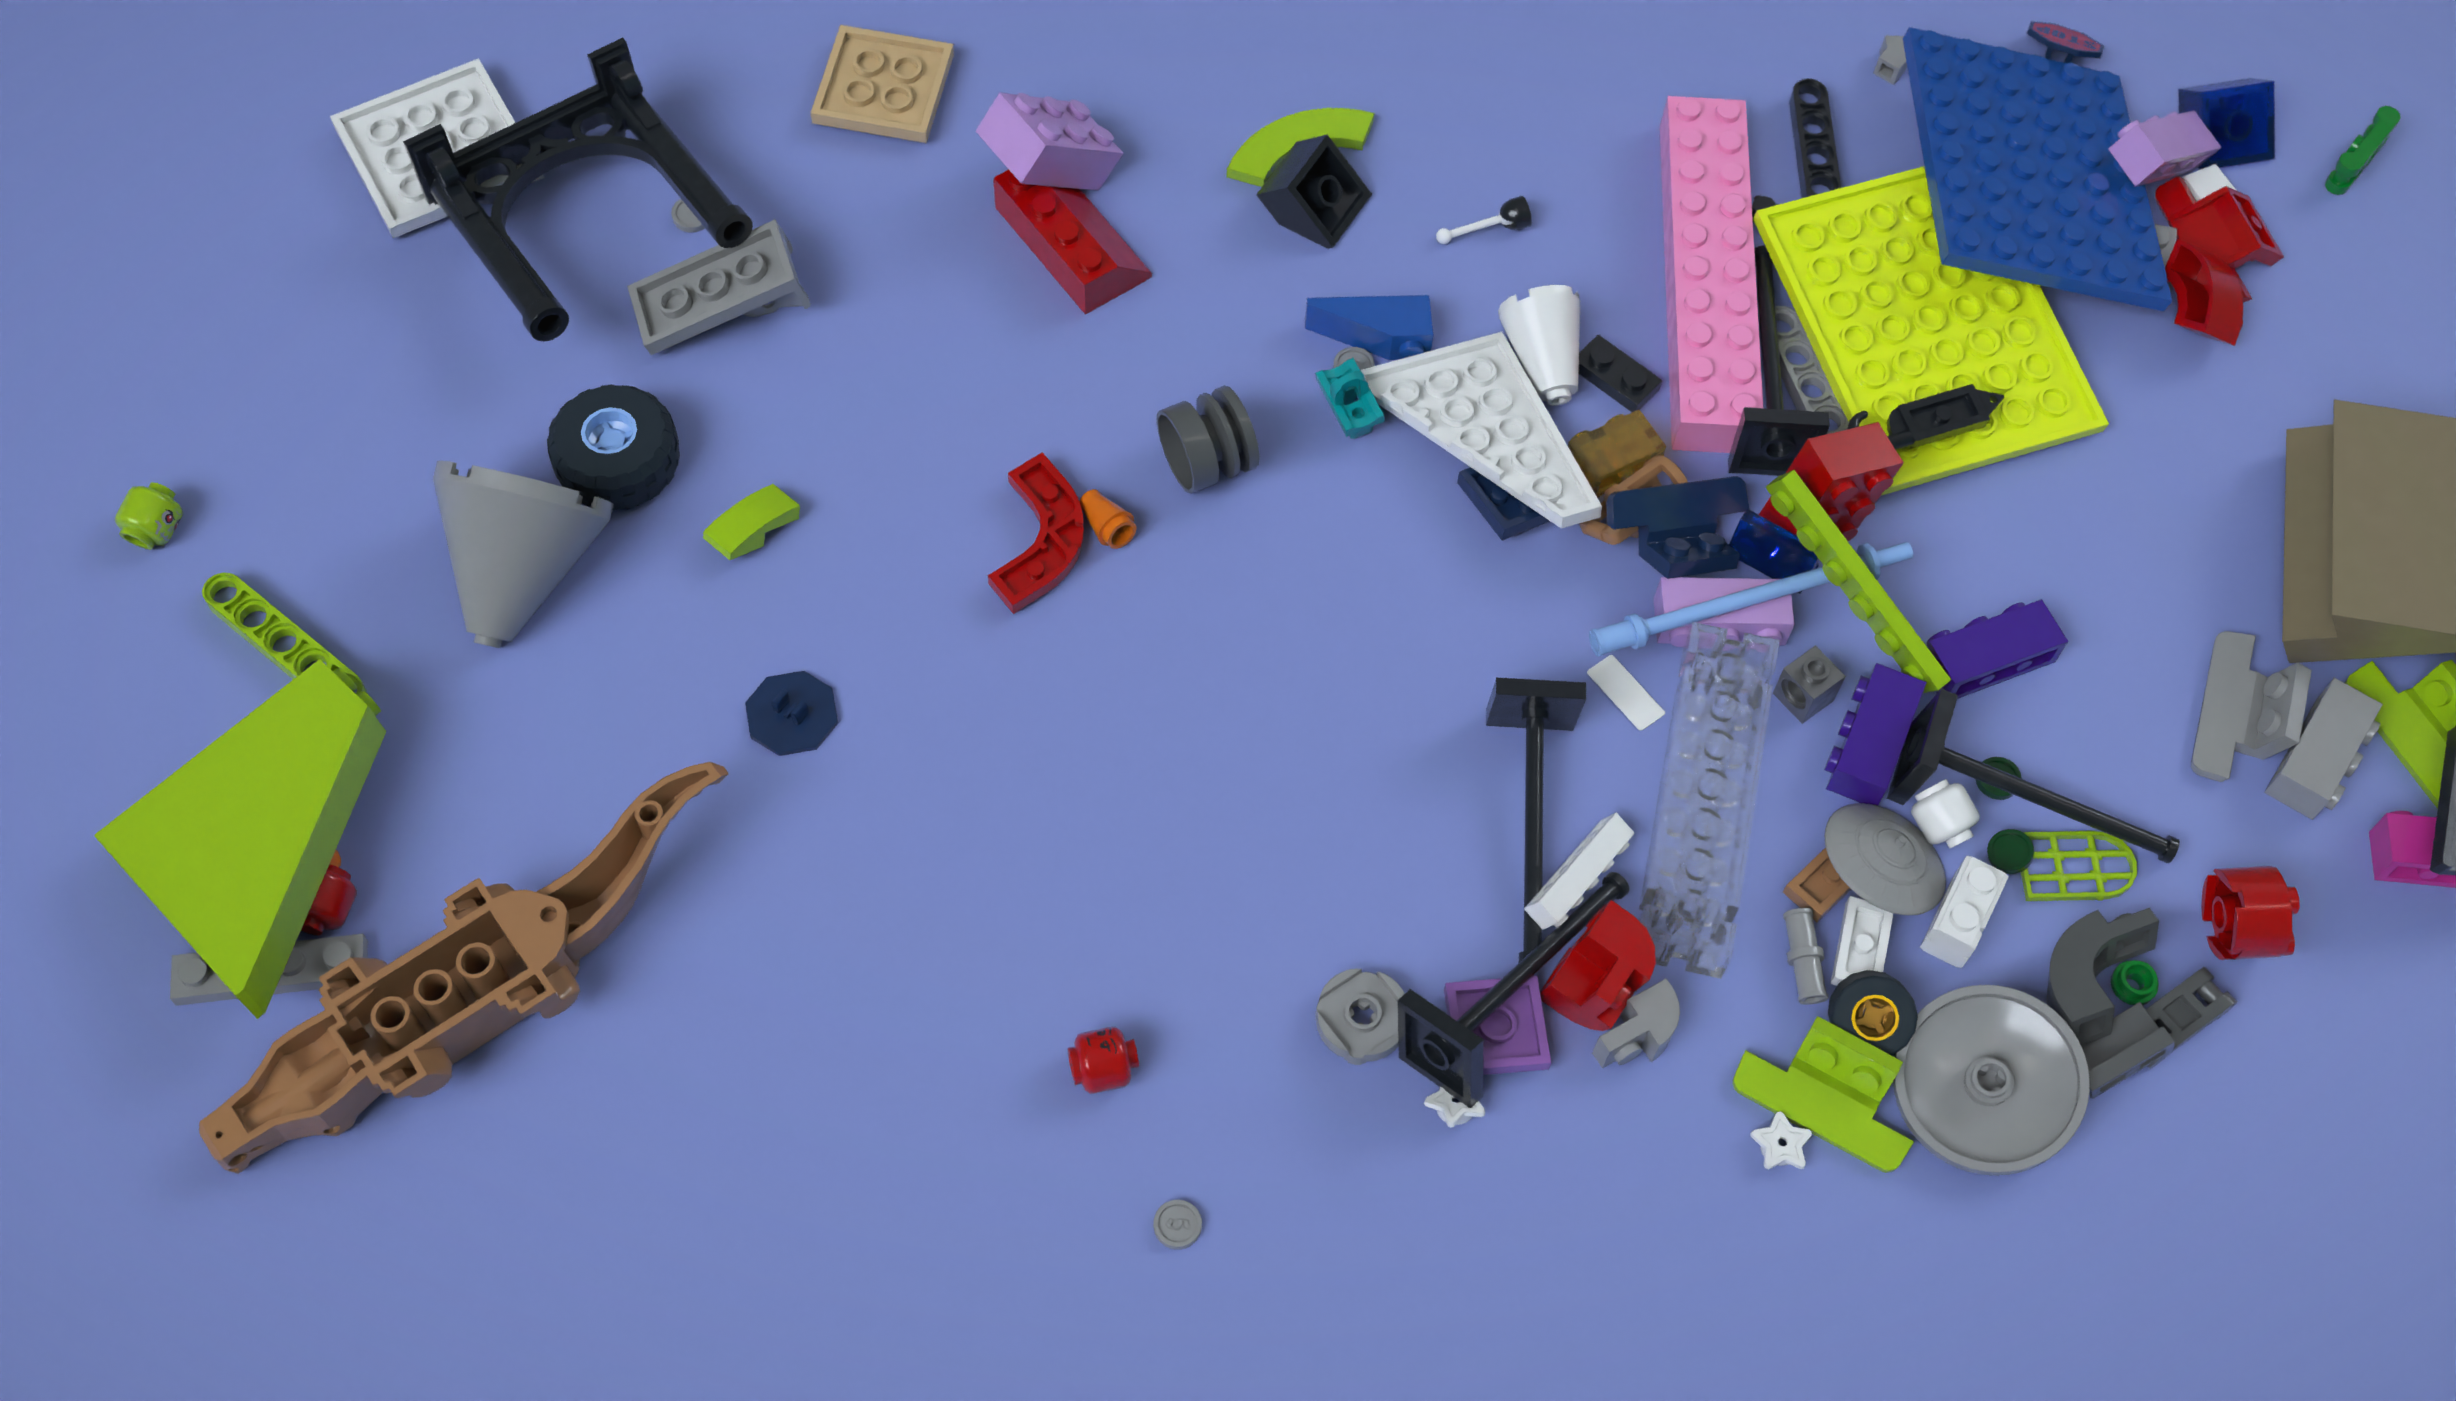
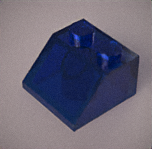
M2245 78L2178 89L2179 114L2195 110L2221 146L2217 152L2198 167L2199 170L2214 164L2221 168L2275 159L2274 81Z

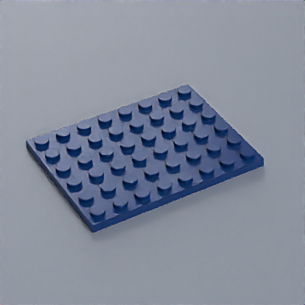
M1909 27L1902 39L1941 264L2164 312L2171 304L2172 296L2146 186L2144 184L2135 187L2108 149L2120 139L2117 135L2119 131L2131 123L2120 76L2109 71H2098L2081 67L2074 63L2059 62L2039 55L2012 51L2005 47H1994L1966 38L1960 39L1938 34L1932 30L1925 31Z

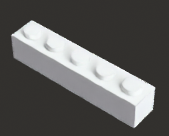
M1617 812L1600 820L1524 910L1542 930L1553 925L1559 927L1569 917L1566 913L1570 909L1577 907L1584 900L1582 894L1592 889L1599 882L1598 876L1600 873L1606 872L1615 863L1613 858L1623 853L1629 847L1628 841L1635 834L1634 831Z

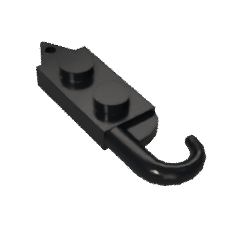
M1973 384L1898 405L1888 417L1887 430L1889 435L1887 437L1897 451L1907 447L1912 449L1983 428L1989 422L1990 414L2001 403L2004 395L1977 390ZM1867 411L1855 414L1850 419L1847 429L1859 427L1861 421L1868 417Z

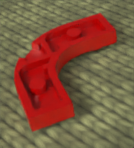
M1043 452L1008 473L1009 484L1033 510L1040 523V531L1037 538L1024 553L988 575V584L1013 614L1048 593L1062 582L1076 564L1083 545L1084 524L1079 499L1069 482Z

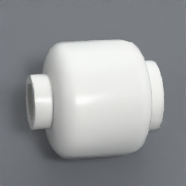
M1947 779L1915 795L1917 803L1913 805L1911 813L1925 839L1930 844H1940L1946 841L1948 847L1953 848L1974 836L1970 828L1977 824L1980 814L1962 784H1949Z

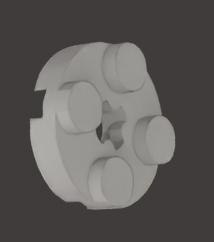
M1350 969L1337 974L1323 987L1316 1007L1315 1018L1321 1039L1331 1051L1344 1057L1348 1063L1353 1065L1380 1060L1390 1055L1398 1048V1000L1405 993L1395 980L1378 971L1377 974L1362 972V969ZM1358 1006L1363 1011L1368 1008L1373 1010L1374 1013L1370 1017L1371 1023L1364 1025L1363 1023L1353 1021V1008Z

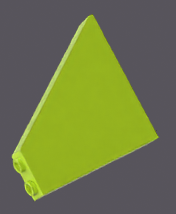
M321 659L317 660L94 835L231 992L257 1019L268 1008L387 732L376 718L381 709L364 690L356 695L353 691L358 687L345 671L339 667L333 672Z

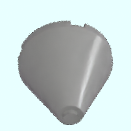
M437 461L433 482L466 630L476 634L474 643L501 648L502 640L512 642L609 523L614 504L602 498L594 497L591 507L581 505L583 496L579 495V491L473 465L471 469H468L466 477L458 475L459 470L456 469L457 463Z

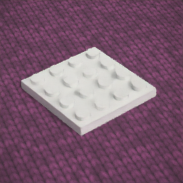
M479 58L330 116L338 136L393 238L448 217L439 204L435 205L432 203L429 205L426 201L403 141L441 124L454 153L515 123ZM541 175L540 177H538L537 179H535L533 182L544 178V176ZM494 176L484 181L480 186L492 187L503 185L508 176Z

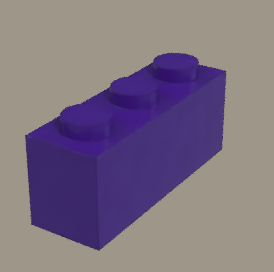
M2041 599L2027 605L2023 602L2016 603L2004 610L2002 614L1990 619L1987 616L1978 617L1969 622L1963 629L1952 633L1949 630L1940 631L1930 637L1926 644L1927 648L1951 678L1942 689L1958 695L1957 699L2056 662L2068 640Z
M1879 663L1875 664L1869 678L1860 676L1851 700L1859 702L1854 713L1847 710L1838 735L1845 737L1841 748L1833 747L1824 768L1825 771L1832 773L1826 787L1827 790L1859 803L1879 805L1889 786L1927 682Z

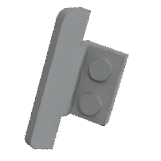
M2229 631L2219 633L2216 636L2212 649L2191 759L2192 770L2199 776L2223 782L2230 778L2234 751L2264 760L2299 744L2312 670L2297 662L2266 677L2257 671L2249 670L2256 635Z

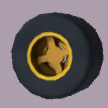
M1866 970L1853 973L1838 983L1830 996L1828 1007L1830 1023L1891 1056L1906 1047L1916 1031L1918 1014L1914 999L1898 980L1885 972Z

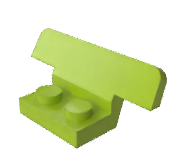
M2452 659L2440 663L2413 688L2398 694L2375 663L2370 661L2350 674L2345 684L2383 704L2374 719L2381 723L2377 732L2438 809L2447 733L2456 726V664Z
M1819 1016L1813 1022L1787 1072L1745 1050L1732 1080L1733 1087L1738 1094L1775 1114L1779 1111L1783 1112L1789 1122L1800 1128L1809 1129L1813 1135L1881 1172L1889 1173L1895 1171L1914 1143L1913 1140L1872 1119L1882 1098L1897 1076L1903 1061Z

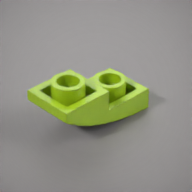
M771 484L745 497L726 510L703 531V539L727 559H735L764 547L766 532L799 519L800 505L777 486Z

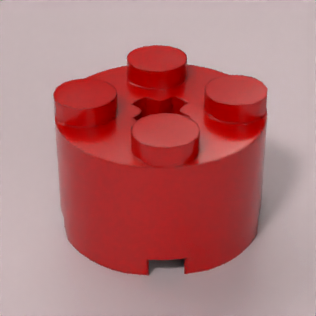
M2276 867L2220 868L2213 870L2216 875H2207L2202 889L2203 922L2212 921L2215 936L2206 937L2211 951L2218 959L2274 958L2293 954L2295 939L2292 932V914L2298 913L2300 900L2297 889L2293 886L2287 887L2283 876Z

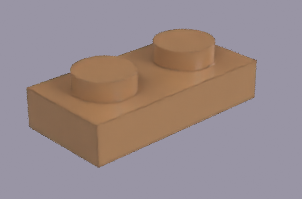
M1825 847L1786 885L1783 893L1800 908H1810L1813 911V920L1818 922L1851 888L1847 886L1834 869Z

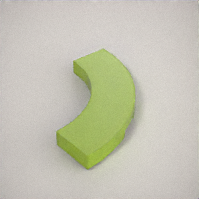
M1320 108L1282 117L1261 128L1245 141L1231 159L1227 167L1226 177L1262 187L1296 142L1328 134L1337 147L1362 151L1374 121V113L1349 108Z

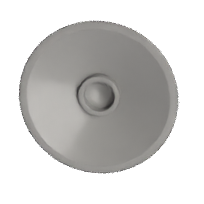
M1866 803L1843 806L1829 818L1825 828V846L1829 859L1841 879L1862 899L1882 910L1899 915L1923 914L1939 904L1944 895L1946 885L1943 864L1933 845L1925 839L1923 833L1910 821L1889 809Z

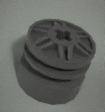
M1224 385L1216 388L1212 395L1208 393L1199 395L1196 409L1191 403L1182 401L1159 410L1157 413L1156 424L1163 452L1175 478L1186 492L1192 494L1215 485L1219 481V469L1225 476L1233 478L1240 473V470L1248 472L1259 465L1260 455L1252 423L1239 397L1230 387Z

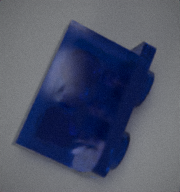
M1749 509L1740 518L1729 543L1732 548L1740 553L1739 561L1772 579L1787 578L1819 567V558L1813 551L1806 549L1795 534Z

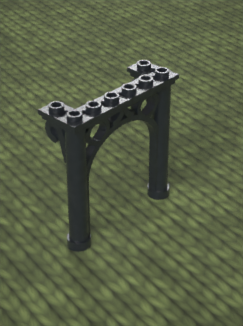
M620 38L587 54L596 85L454 153L441 124L403 141L428 204L440 205L522 315L523 325L537 341H550L560 336L568 326L569 315L508 236L505 227L508 212L515 199L530 183L544 173L565 163L599 155L633 157L650 164L664 177L719 246L734 248L742 244L749 237L753 228L752 220L740 206L733 205L641 93L643 88L634 70L628 45L624 38ZM600 125H612V128L604 136L585 135L586 132ZM626 130H630L638 140L625 137ZM494 176H508L503 185L492 187L480 186L484 181ZM479 203L485 205L493 204L491 217L488 216Z

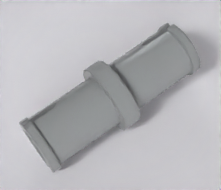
M1810 908L1789 910L1783 914L1791 950L1787 953L1788 964L1794 967L1799 995L1798 1001L1804 1005L1824 1002L1829 999L1828 993H1826L1821 961L1825 957L1823 948L1817 944L1813 911Z

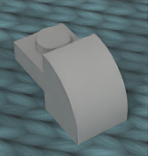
M1667 978L1629 998L1620 1016L1624 1023L1599 1036L1592 1054L1602 1068L1615 1061L1619 1065L1626 1064L1642 1052V1049L1651 1062L1664 1052L1678 1025L1680 1015L1677 995Z

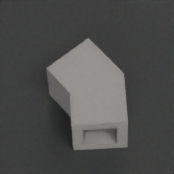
M1885 36L1880 49V57L1873 73L1893 85L1907 68L1902 39L1904 36Z

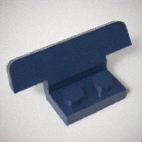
M1738 476L1617 491L1608 496L1606 502L1607 525L1613 530L1638 527L1639 556L1667 579L1737 569L1740 553L1727 544L1722 536L1715 534L1718 524L1717 515L1750 511L1746 484L1742 478Z

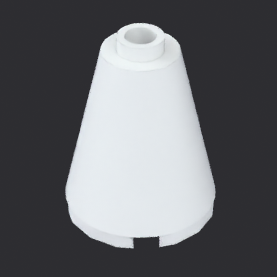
M1547 285L1528 289L1530 297L1517 301L1515 294L1506 299L1499 307V318L1524 371L1540 399L1547 401V404L1551 406L1565 404L1578 391L1579 294L1577 291L1573 294L1572 287L1567 285Z

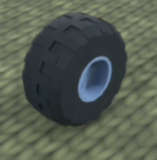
M611 384L581 392L560 408V411L549 427L547 449L553 471L561 486L579 491V495L583 496L582 504L591 507L594 497H599L613 503V511L639 506V504L656 497L666 485H669L679 465V440L669 411L658 401L657 397L637 387Z

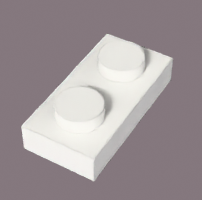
M1849 896L1845 903L1831 985L1837 986L1838 983L1853 973L1866 970L1883 972L1894 913L1882 910L1863 899Z

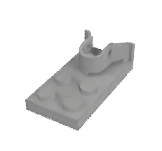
M776 219L752 229L749 237L742 244L734 248H723L717 245L627 286L644 347L651 355L742 314L744 316L756 317L775 312L781 307L804 306L805 309L810 307L809 297L799 283L790 256L793 251L791 242Z

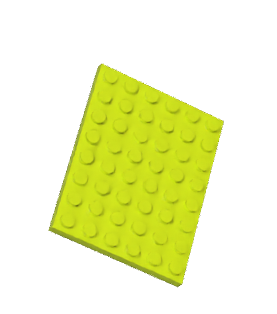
M1925 166L1756 211L1753 221L1831 389L1848 421L1855 414L1867 411L1868 417L1861 421L1859 427L1878 422L1888 436L1887 420L1890 413L1898 405L1973 384L1977 390L2004 395L2001 403L1990 414V420L1985 427L1912 449L1907 447L1897 450L1904 463L1894 476L1893 484L1882 495L2103 432L2109 425L2040 285L1941 264Z

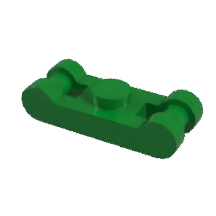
M2382 106L2378 109L2373 117V124L2366 128L2363 135L2359 134L2347 152L2340 156L2335 165L2336 170H2333L2326 179L2325 187L2330 193L2342 195L2349 190L2384 146L2390 133L2398 124L2401 118L2398 110L2391 106Z

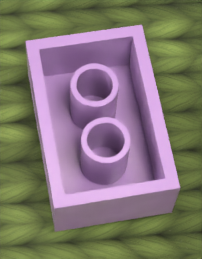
M999 92L976 129L977 134L1021 184L1100 190L1123 155V152L1113 142V135L1091 118V111L1086 105L1074 99L1063 101L1056 100L1050 96L1040 98L1024 93L1016 95Z

